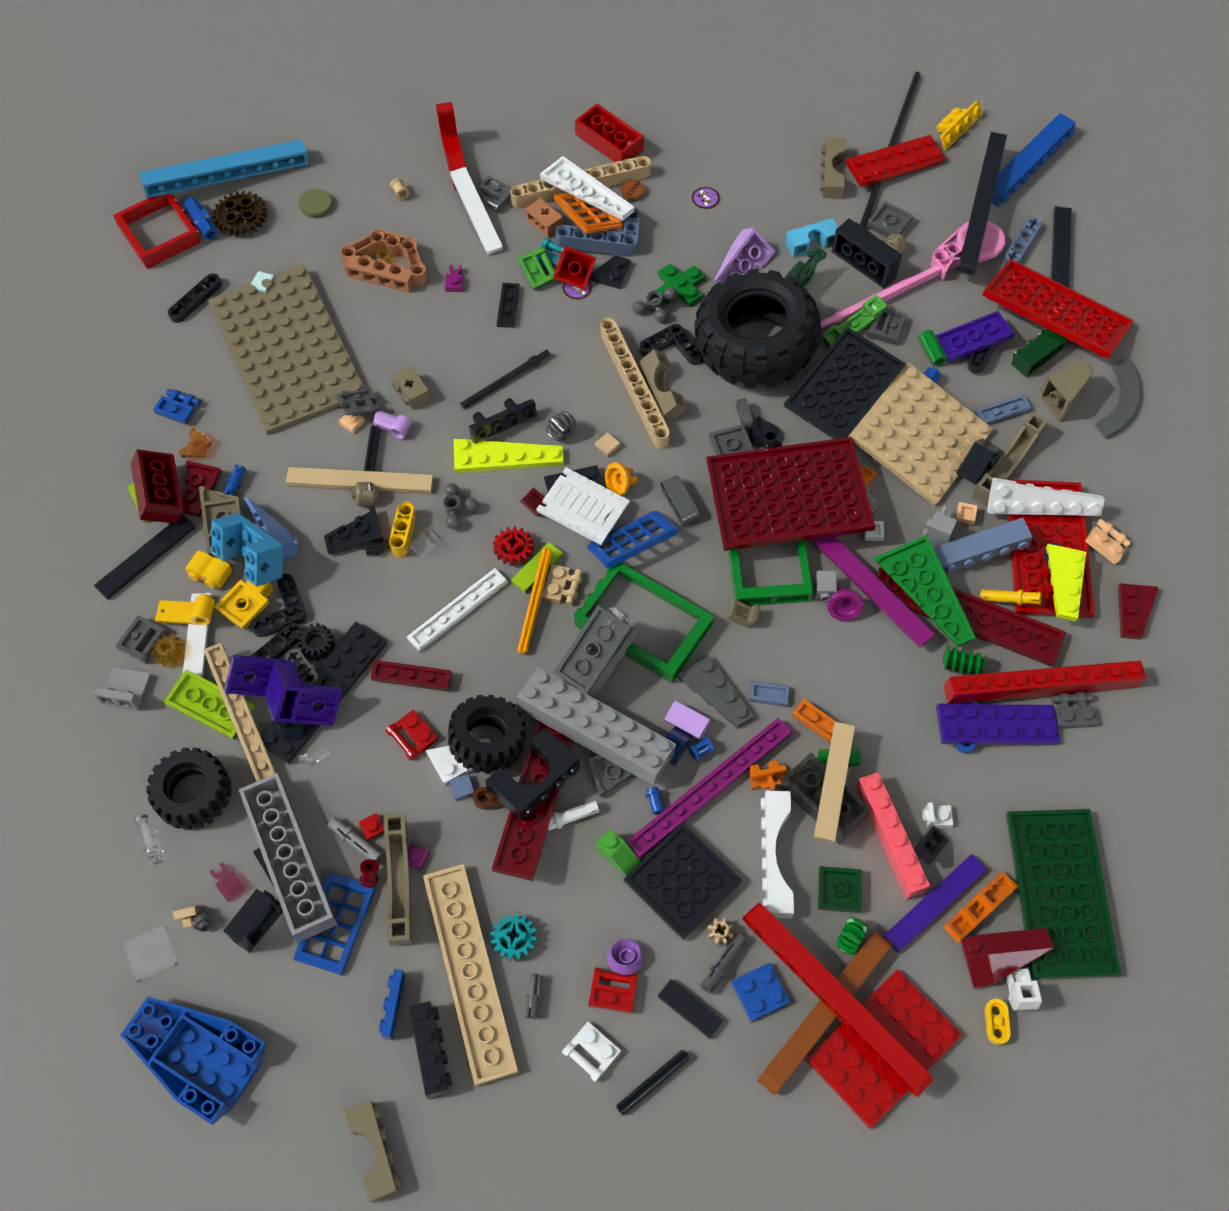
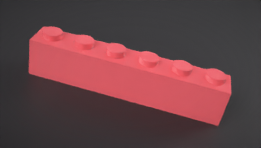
M879 772L859 778L856 789L906 900L926 893L930 884Z

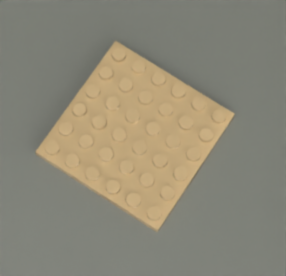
M908 362L906 367L884 391L848 437H852L856 445L935 506L957 478L958 474L956 472L974 442L982 438L986 439L993 428Z

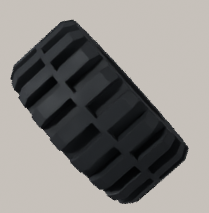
M490 694L486 697L477 695L474 699L470 697L466 699L465 703H460L457 706V710L452 712L448 728L449 750L453 756L455 755L454 759L459 764L463 763L464 768L468 770L472 768L474 769L473 772L477 773L485 771V774H491L492 771H496L500 767L502 769L503 767H511L513 761L516 762L520 758V754L524 749L526 722L525 718L522 717L520 709H515V704L511 701L506 702L505 698L500 696L496 698ZM489 725L501 730L505 736L496 742L485 743L473 738L469 732L475 727Z
M188 747L182 748L181 752L175 750L170 752L171 755L166 758L164 756L161 758V763L153 767L152 771L154 773L153 775L150 774L147 780L150 784L146 787V793L149 795L147 799L152 809L164 822L171 824L177 829H180L181 826L184 830H191L192 826L199 829L206 822L208 824L214 822L213 818L216 815L219 817L223 813L221 809L227 807L229 803L227 797L231 796L232 791L229 787L231 786V780L220 761L206 750L202 752L200 748L195 747L192 748V751ZM193 774L206 776V786L199 797L187 803H176L173 801V791L179 781Z

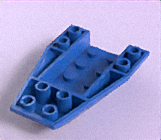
M149 996L120 1035L176 1102L211 1125L233 1109L259 1070L267 1045L230 1020Z

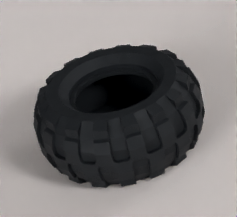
M759 269L748 270V273L744 275L734 273L727 276L725 283H716L707 296L704 297V300H702L696 312V320L694 322L695 343L698 353L704 358V363L716 375H720L722 379H725L726 382L733 385L740 382L743 383L745 388L755 389L756 384H766L768 388L778 385L781 379L789 381L800 372L801 368L804 369L810 362L820 342V312L816 308L815 300L807 289L803 288L798 283V280L791 276L783 278L780 272L769 270L768 273H759ZM752 318L769 319L783 327L776 334L763 339L745 338L733 331L736 325Z

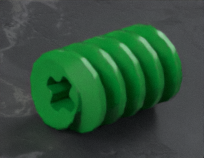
M947 645L942 663H944L945 670L951 665L952 672L959 667L960 674L965 669L967 670V675H971L973 671L975 674H981L987 655L981 659L980 653L973 657V651H969L966 655L965 649H961L958 653L957 647H953L950 651V646Z

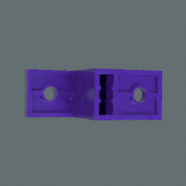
M242 655L232 656L224 688L227 694L265 697L275 722L333 726L343 692L341 687L302 684L292 660ZM247 673H254L252 678H244ZM315 703H323L319 708H313Z

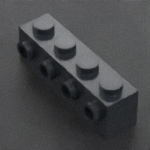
M431 1001L409 1006L425 1096L428 1099L448 1095L450 1094L449 1087L453 1085L450 1072L446 1073L445 1064H448L446 1050L442 1051L441 1042L444 1041L442 1029L437 1026L436 1020L440 1019L437 1006L434 1007Z

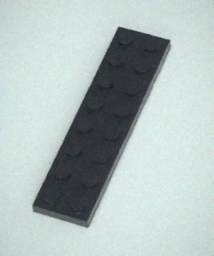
M355 621L316 668L315 671L322 679L321 686L341 687L343 691L342 700L387 645V641ZM310 676L308 680L311 683L313 682V679ZM317 702L313 705V708H319L323 703ZM273 720L262 733L261 738L266 750L287 764H290L321 725L275 722Z

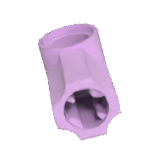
M379 411L374 416L373 424L389 431L394 437L403 439L412 422L406 416L399 415L396 417Z

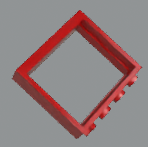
M174 194L147 198L113 215L117 226L146 269L201 243L198 234H200L198 228L192 226V220L188 215L185 216L186 213L183 207L177 205L178 201ZM170 204L188 231L145 252L128 227V224Z

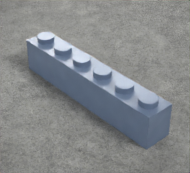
M1020 518L935 546L933 549L944 572L950 574L962 567L969 568L980 561L987 562L995 556H1005L1017 549L1023 550L1030 545L1032 535L1024 519Z

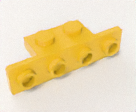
M975 101L968 109L954 108L936 126L938 132H944L940 136L944 150H948L983 114L979 101Z

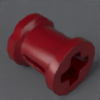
M366 859L361 862L360 871L362 875L359 880L362 886L369 888L374 887L378 883L377 872L379 864L377 861Z

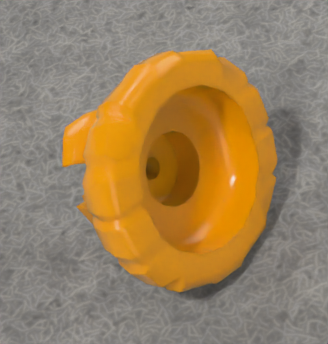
M619 462L609 464L605 472L607 488L620 496L626 494L629 487L635 485L638 480L636 476H631L633 469H627L626 466Z

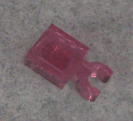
M220 863L222 872L216 874L211 870L210 873L216 880H220L215 885L227 902L243 892L245 887L233 871L228 874L227 867Z

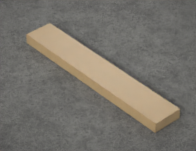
M834 722L813 839L831 843L835 842L855 729L853 725Z

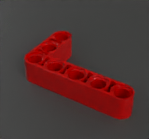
M452 101L436 104L440 136L449 171L466 167L457 134ZM452 180L454 190H457L456 187H455V184H454V182H453V180Z

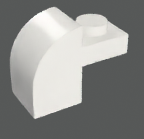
M1019 969L1017 972L1006 976L1010 992L1008 999L1013 1010H1034L1040 1007L1042 999L1037 981H1031L1029 969Z

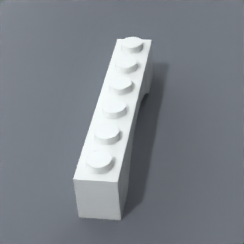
M765 791L764 798L760 800V808L764 810V817H761V830H765V837L761 838V850H765V857H762L761 865L762 870H765L766 878H762V891H766V899L763 898L762 905L776 919H792L794 915L793 891L788 887L780 874L775 852L777 835L791 813L790 791Z

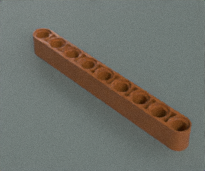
M875 930L837 980L854 995L893 944ZM821 1000L757 1080L774 1096L836 1018Z

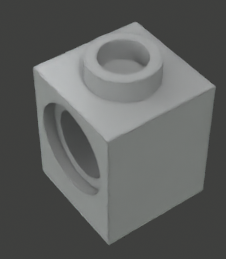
M817 571L815 576V600L828 602L829 598L837 592L836 571Z

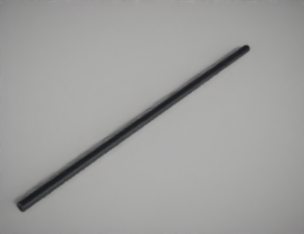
M919 71L914 73L888 147L896 144L921 75ZM882 181L875 183L860 222V226L864 229L866 228Z

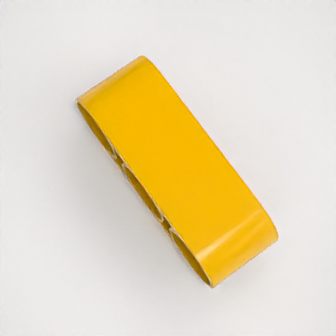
M403 502L398 505L389 539L391 551L398 558L407 555L416 522L414 507L409 502Z

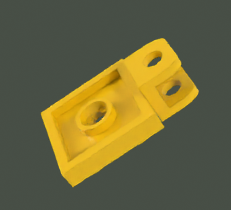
M239 580L214 608L244 631L270 604L267 597L273 592L274 587L270 582L256 587L248 580L246 583ZM247 602L244 608H239V603Z

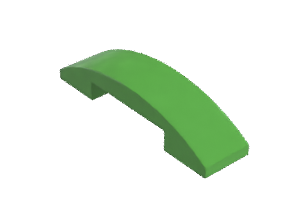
M876 294L863 303L862 309L840 325H833L823 332L821 336L831 346L846 327L859 334L872 324L886 310L888 305Z

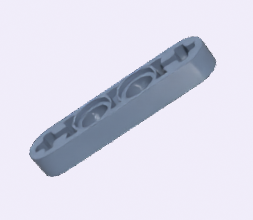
M1036 217L1027 219L1006 252L1003 260L1004 264L1013 255H1015L1014 261L1018 263L1021 261L1040 230L1042 224L1040 219ZM1025 234H1026V235H1028L1030 238H1029V239L1023 238L1022 235H1025ZM1015 246H1021L1023 249L1018 250Z

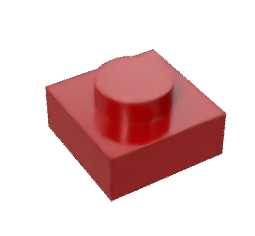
M377 813L358 822L368 842L384 834V826Z

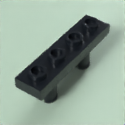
M509 398L504 402V407L507 410L485 418L481 412H476L473 415L475 423L469 426L473 443L475 444L536 417V405L533 399L517 405L512 398Z

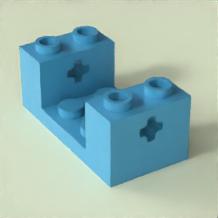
M238 512L212 520L211 552L221 561L243 555L245 558V579L256 587L282 578L283 545Z

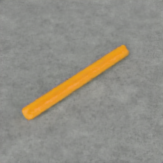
M542 549L517 652L526 655L528 652L552 556L551 549Z

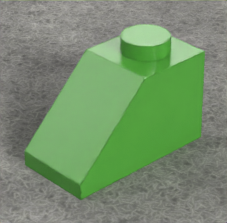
M608 829L595 843L596 852L624 876H627L641 862L626 842L611 829Z

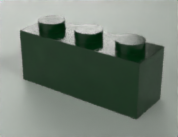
M1049 329L1043 330L1038 334L1037 338L1034 340L1030 339L1022 349L1018 348L1014 352L1011 365L1025 377H1028L1061 352L1067 339L1051 332Z

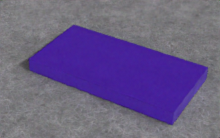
M995 311L935 336L947 356L948 363H951L1014 338V332L999 311Z

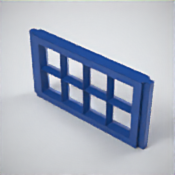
M652 511L610 532L602 545L594 541L590 542L587 545V549L606 568H611L675 536L679 531L659 511ZM652 521L656 522V524L648 528L644 527V525ZM638 528L642 530L634 535L630 534V532ZM660 528L664 530L663 532L655 536L651 534L652 532ZM624 535L628 537L618 543L615 541ZM646 535L650 537L641 543L637 541ZM610 542L614 544L604 550L601 548ZM632 542L635 544V546L627 550L623 548ZM618 549L621 551V553L613 557L608 555Z
M329 872L323 884L327 896L331 886L346 890L342 902L329 899L331 905L339 907L335 917L338 923L336 926L351 930L346 943L331 939L336 928L334 926L330 929L328 937L318 934L310 937L325 942L320 955L305 951L310 940L308 938L299 942L293 960L342 976L374 896L376 886L368 888L362 886L358 880ZM350 891L365 895L360 908L345 904ZM343 908L358 913L353 926L338 921ZM329 944L344 948L339 961L324 957Z

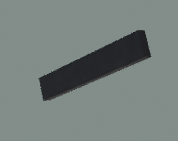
M1055 206L1053 210L1051 279L1069 287L1072 208Z
M182 514L177 524L170 523L98 581L94 587L108 600L196 528L195 525Z

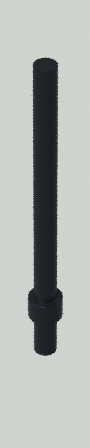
M546 349L538 355L531 356L524 364L460 403L461 407L465 409L527 369L536 367L540 364V361L550 356L549 351Z

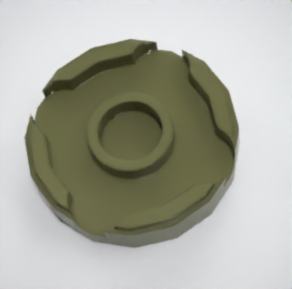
M312 189L302 194L299 199V206L301 212L308 217H322L331 210L332 200L326 191Z

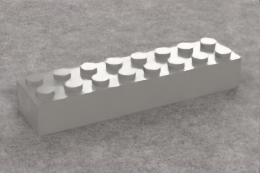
M539 667L536 668L516 696V708L520 709V711L653 786L674 755L676 743L595 698L586 695Z
M275 773L238 789L294 939L299 943L338 925L287 790L279 774Z

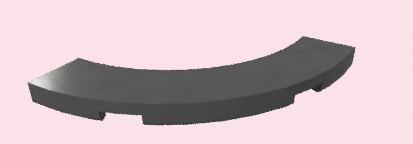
M1129 358L1112 365V369L1121 386L1119 402L1113 412L1096 423V427L1105 439L1119 432L1127 424L1139 402V379Z

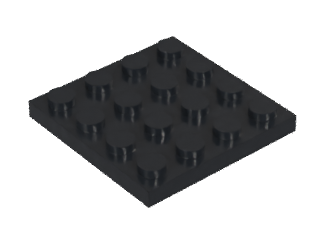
M681 823L623 879V882L684 940L742 882V879L687 826Z

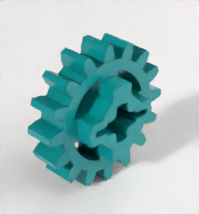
M518 913L514 915V918L507 914L506 920L501 917L499 918L500 925H493L496 932L490 933L491 937L495 938L491 940V945L496 946L494 949L495 953L501 951L500 956L502 959L508 955L509 961H512L514 956L520 961L522 954L526 957L529 956L528 949L534 950V946L531 943L537 942V938L532 935H535L537 932L534 928L530 929L533 926V922L529 921L526 923L527 918L525 915L519 919ZM520 925L526 929L528 934L520 930ZM516 930L517 937H515L512 944L510 937L513 936ZM500 940L507 943L508 949L501 945Z

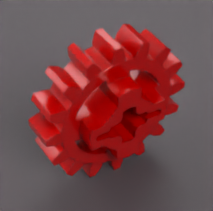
M516 526L513 527V530L506 527V532L500 530V536L495 535V541L493 542L494 555H497L498 560L502 559L503 564L510 562V566H513L514 562H517L520 565L521 560L527 561L526 556H532L531 551L534 550L533 538L530 537L529 532L524 533V528L518 531Z

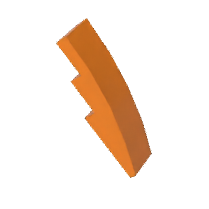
M1002 871L950 919L943 928L959 943L1018 886Z

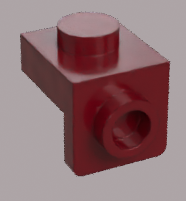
M534 487L520 501L535 516L540 514L536 511L539 505L547 506L542 503L545 497Z

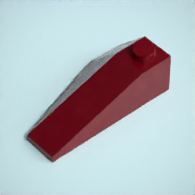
M1047 928L981 934L961 939V949L973 989L995 985L1002 981V978L1017 972L1022 966L1029 962L1032 963L1053 950Z

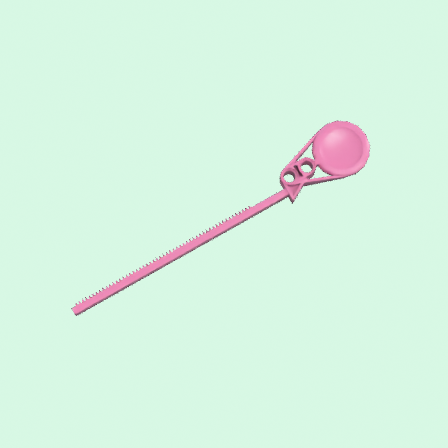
M987 221L978 262L995 258L1002 252L1005 246L1003 231L996 224ZM969 222L957 229L933 252L930 269L911 278H905L902 282H897L892 287L889 286V288L884 289V291L881 290V292L879 291L876 294L886 302L937 276L944 280L950 269L959 266ZM871 295V297L865 298L863 301L860 300V303L852 304V307L844 308V311L836 312V315H830L825 320L822 319L821 333L836 324L837 326L862 309L863 303L873 296Z

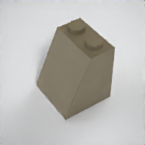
M1084 359L1049 374L1039 394L1041 400L1059 422L1063 421L1084 393L1094 372L1091 365Z

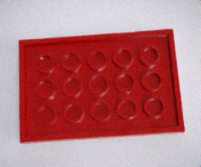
M898 969L861 1004L927 1071L962 1036ZM843 1023L805 1060L869 1129L908 1091Z

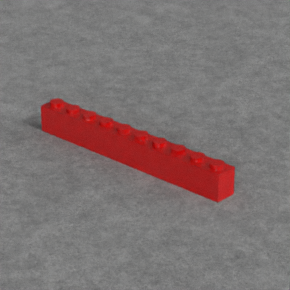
M1141 660L951 676L943 687L947 704L1051 696L1059 695L1060 693L1074 694L1077 692L1085 693L1138 688L1145 681L1146 674Z

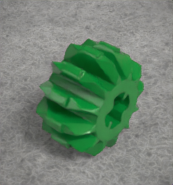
M853 916L849 917L835 943L836 947L845 954H855L867 932V924Z

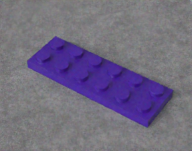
M938 703L936 706L941 744L1058 745L1060 743L1054 705Z

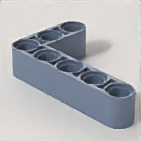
M634 208V212L624 219L623 232L606 230L587 234L577 226L559 225L556 228L555 244L561 248L565 245L576 250L632 256L636 253L640 212Z

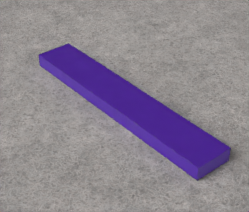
M971 854L883 937L892 943V947L899 953L974 883L987 868Z

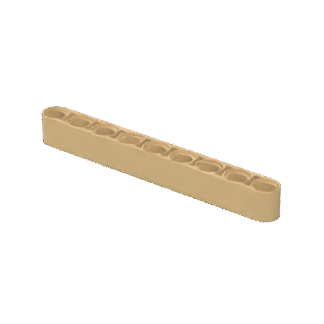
M640 156L584 169L583 171L606 187L624 184L629 180L648 178L651 174V160L647 156ZM537 180L513 186L510 190L511 204L515 208L527 207L540 198L548 202L555 200L553 198L555 194L567 192L552 184H548L544 180Z
M609 317L604 318L600 323L601 338L654 446L660 449L666 448L669 445V428L615 320Z

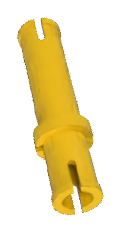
M981 589L980 593L981 599L986 601L1012 602L1018 605L1023 603L1041 604V592H1024V590L1020 589L1019 591Z

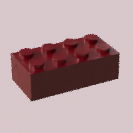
M137 449L131 462V469L140 520L177 524L184 507L174 454Z

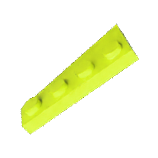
M1047 544L1046 552L1048 553V565L1051 570V586H1053L1054 590L1053 599L1056 618L1076 622L1079 615L1086 552Z

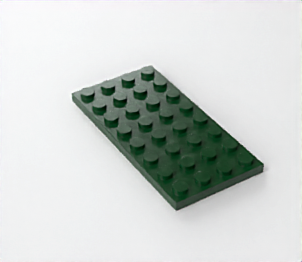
M1090 809L1008 811L1006 818L1024 930L1047 928L1053 946L1052 951L1032 963L1029 962L1032 980L1119 977L1121 972Z

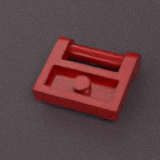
M414 709L396 723L389 725L385 730L406 752V757L409 760H413L438 741V737ZM403 728L417 746L412 748L398 732Z
M595 967L588 1006L632 1014L638 974L623 975L602 971V968ZM602 979L629 984V989L601 985L599 981Z

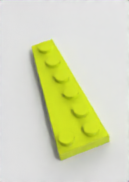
M454 439L455 473L564 465L562 446L479 441L474 444L472 440Z

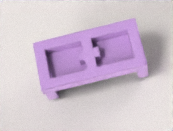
M676 700L664 718L665 721L695 736L697 739H702L711 724L710 719Z

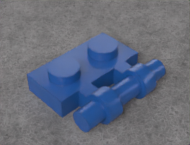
M167 389L166 395L169 398L162 396L153 411L157 415L187 424L195 412L192 405L199 406L201 400L191 394H182L181 391L176 389Z

